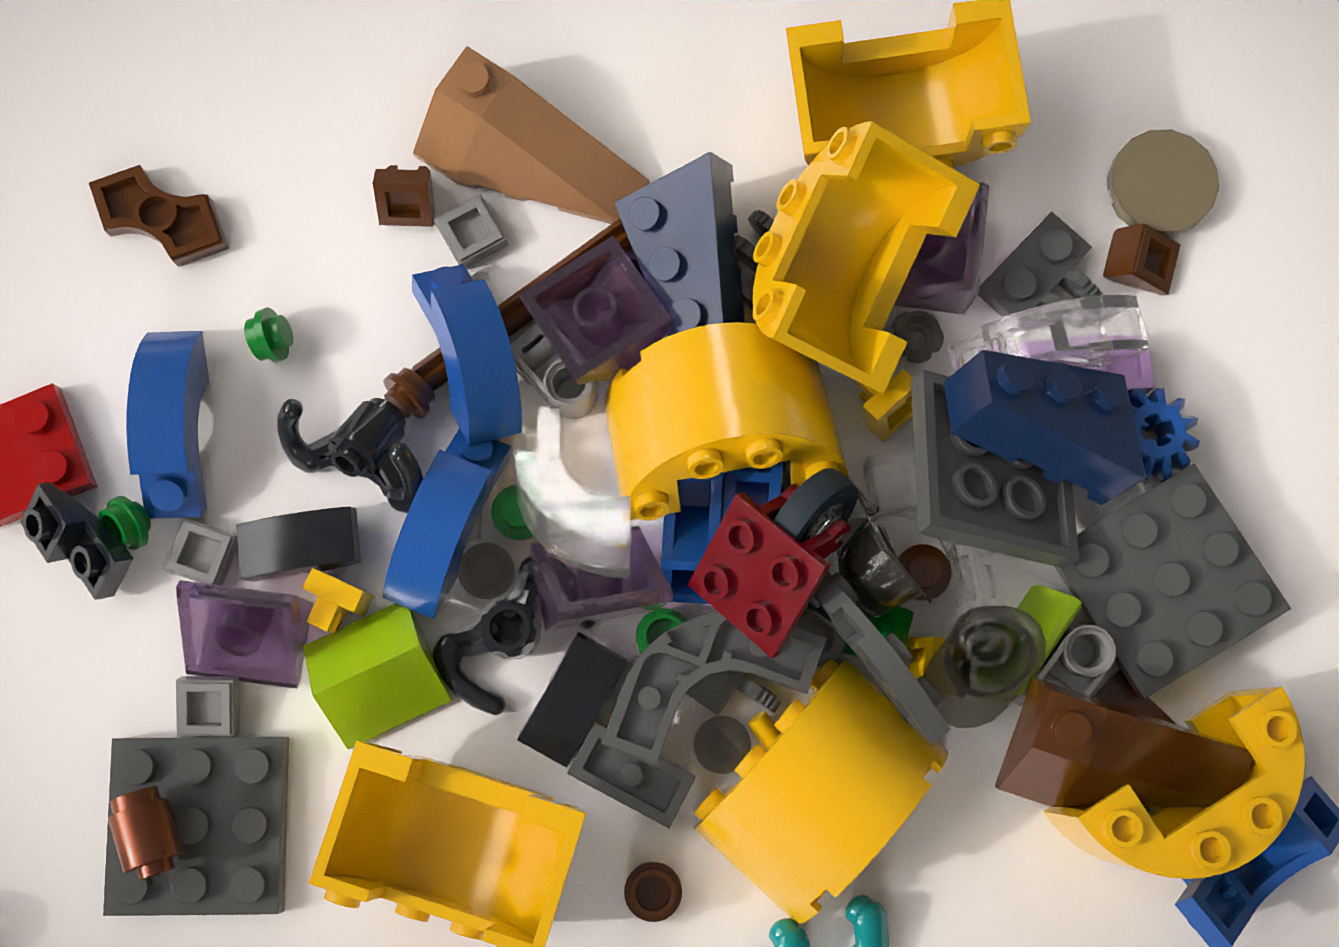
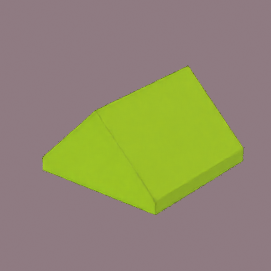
M396 603L338 629L335 634L330 633L303 646L312 696L347 749L354 748L356 741L367 742L453 701L446 683L441 678L432 657L433 654L414 611Z

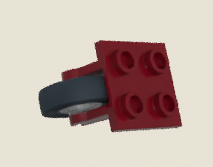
M826 468L812 475L802 485L798 483L792 484L780 496L761 506L743 492L736 494L692 575L688 586L769 657L774 658L778 656L831 566L825 558L843 544V541H841L843 534L851 530V526L847 521L856 506L859 495L858 488L841 472L833 468Z

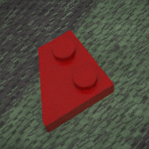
M54 383L0 404V527L23 518L38 484L50 483L71 497L98 487L62 389Z

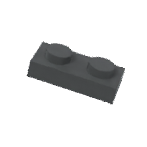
M594 722L567 774L670 829L696 776L662 757H659L658 763L654 764L601 744L607 728Z

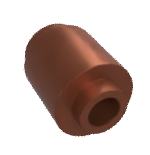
M158 786L139 789L111 800L110 805L113 815L108 817L123 873L136 871L139 881L175 869L173 858L181 855L184 851L168 798H161Z

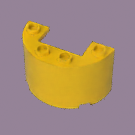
M973 0L953 3L948 27L945 29L844 43L841 20L786 28L804 159L807 165L828 145L838 129L841 127L849 129L863 122H875L953 169L991 154L1004 153L1014 149L1017 146V138L1031 124L1010 0Z
M873 121L863 122L849 129L841 127L834 133L828 145L812 160L798 180L792 179L783 187L777 200V209L779 211L770 230L759 239L755 247L753 260L758 265L753 287V318L756 320L757 326L767 337L884 394L908 343L889 332L882 331L926 235L956 237L980 184Z
M755 323L711 324L691 328L663 338L640 351L641 362L629 371L621 368L609 385L605 399V412L624 521L636 519L651 521L662 518L666 514L681 512L677 480L688 478L708 479L722 472L750 467L764 469L772 467L779 462L789 460L791 485L794 483L802 485L812 475L826 468H833L849 479L818 362L767 337Z
M830 657L814 674L811 686L815 691L807 699L808 703L804 705L796 699L774 723V726L781 732L780 735L766 750L757 743L734 769L742 777L734 787L731 785L724 794L715 787L693 812L700 819V822L693 829L797 924H802L819 913L823 906L817 901L827 890L836 898L871 862L902 826L932 786L924 777L931 769L938 773L943 768L948 757V750L938 741L934 744L930 743L907 724L889 697L845 658L837 664Z
M1282 686L1230 691L1184 721L1191 730L1247 748L1253 757L1244 784L1210 807H1158L1148 814L1131 786L1125 784L1091 807H1049L1043 812L1064 837L1088 854L1101 860L1170 878L1195 879L1226 873L1253 860L1266 850L1285 828L1294 812L1302 788L1305 767L1304 743L1298 717Z
M356 741L308 884L326 889L324 899L340 906L357 909L361 901L369 902L383 898L397 903L395 913L401 916L428 922L431 914L452 921L450 931L467 938L482 940L497 947H546L586 817V811L571 804L564 803L560 805L552 802L553 797L472 770L424 756L401 754L402 751L398 749Z

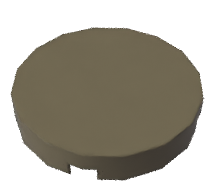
M1171 129L1149 130L1132 138L1115 156L1107 175V190L1110 189V196L1114 201L1111 205L1117 216L1128 226L1144 223L1168 237L1170 234H1178L1194 228L1213 208L1219 190L1218 171L1208 150L1193 137Z

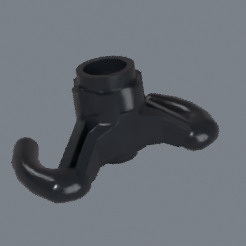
M372 398L370 401H363L338 430L308 445L304 442L299 432V419L303 412L301 402L297 399H288L283 403L277 416V432L284 452L295 467L306 473H315L326 467L334 466L347 476L368 478L380 487L392 508L399 512L408 513L424 477L419 463L410 448L405 443L400 442L405 435L406 420L395 405L382 398Z
M544 553L533 554L521 562L514 590L503 600L496 602V605L487 614L482 615L480 622L472 630L461 633L451 632L443 635L433 649L432 657L441 678L456 696L473 708L497 716L505 710L506 702L502 696L483 689L469 679L461 669L460 663L462 658L493 653L503 659H522L533 653L541 639V624L535 615L544 582H553L563 591L572 606L577 624L581 628L589 629L597 622L591 597L580 579L563 563ZM527 590L529 592L526 602L522 604L519 601L525 596ZM482 636L484 643L471 644L472 641H477Z

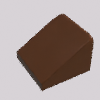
M1144 223L1118 228L1112 236L1103 277L1112 282L1159 295H1169L1181 244Z

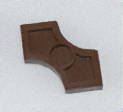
M141 165L89 182L103 229L110 237L121 234H140L150 237L163 245L170 259L178 267L229 249L213 200L208 194L184 197L166 193L152 184Z

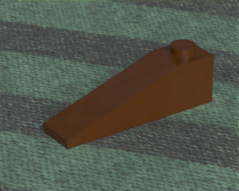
M1033 677L995 787L1050 807H1091L1125 784H1129L1144 807H1210L1244 784L1253 757L1247 748Z

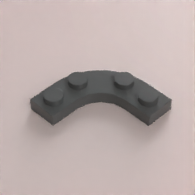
M827 571L807 608L831 626L851 647L880 684L906 723L930 743L934 744L951 730L937 710L944 704L942 698L924 677L920 676L916 679L907 666L914 659L905 645L893 633L883 637L864 613L854 604L859 598L845 578L838 572L831 575Z
M719 612L700 615L683 622L656 638L636 660L622 686L601 744L657 764L677 708L688 690L706 676L721 672L734 671L752 674L808 694L827 638L795 627L779 655L771 658Z

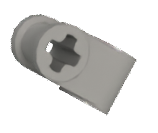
M540 312L534 317L535 324L510 344L516 371L527 384L532 385L559 415L569 419L582 418L593 410L598 399L593 373L589 366L571 348L558 328ZM575 378L586 383L582 393L575 398L566 399L557 394L559 386L568 379Z
M1096 625L1070 627L1066 629L1034 677L1090 696L1107 671L1112 667L1116 658V646L1113 638L1106 630ZM1080 635L1087 637L1095 648V657L1087 667L1078 665L1071 654V646ZM1030 684L1021 696L1011 698L1018 706L1024 704Z

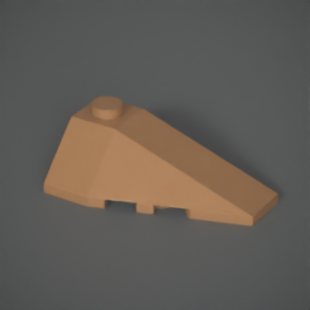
M468 46L465 47L435 88L413 150L414 157L458 185L473 189L479 186L505 193L508 198L524 201L525 198L556 206L562 212L612 224L620 218L614 204L615 202L650 184L649 179L518 78Z

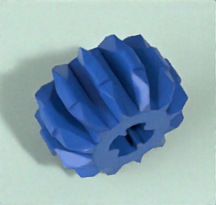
M1156 388L1148 397L1141 389H1135L1128 395L1146 479L1140 483L1148 480L1151 474L1157 481L1163 482L1172 477L1173 469L1181 471L1190 465L1191 460L1186 452L1198 448L1200 440L1186 433V431L1196 426L1199 418L1194 416L1183 418L1179 412L1184 408L1185 399L1177 398L1169 405L1166 404L1164 388ZM1141 430L1145 432L1154 431L1157 441L1150 438L1145 440Z

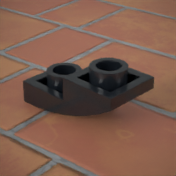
M50 483L38 484L20 522L27 538L34 542L47 563L68 559L74 574L82 580L94 600L115 596L134 559L116 535L80 502Z
M351 506L290 513L236 524L241 580L256 582L298 571L310 573L312 568L323 572L361 563L356 508Z
M577 632L550 677L546 689L522 727L517 741L567 768L610 695L627 663V659L586 635Z

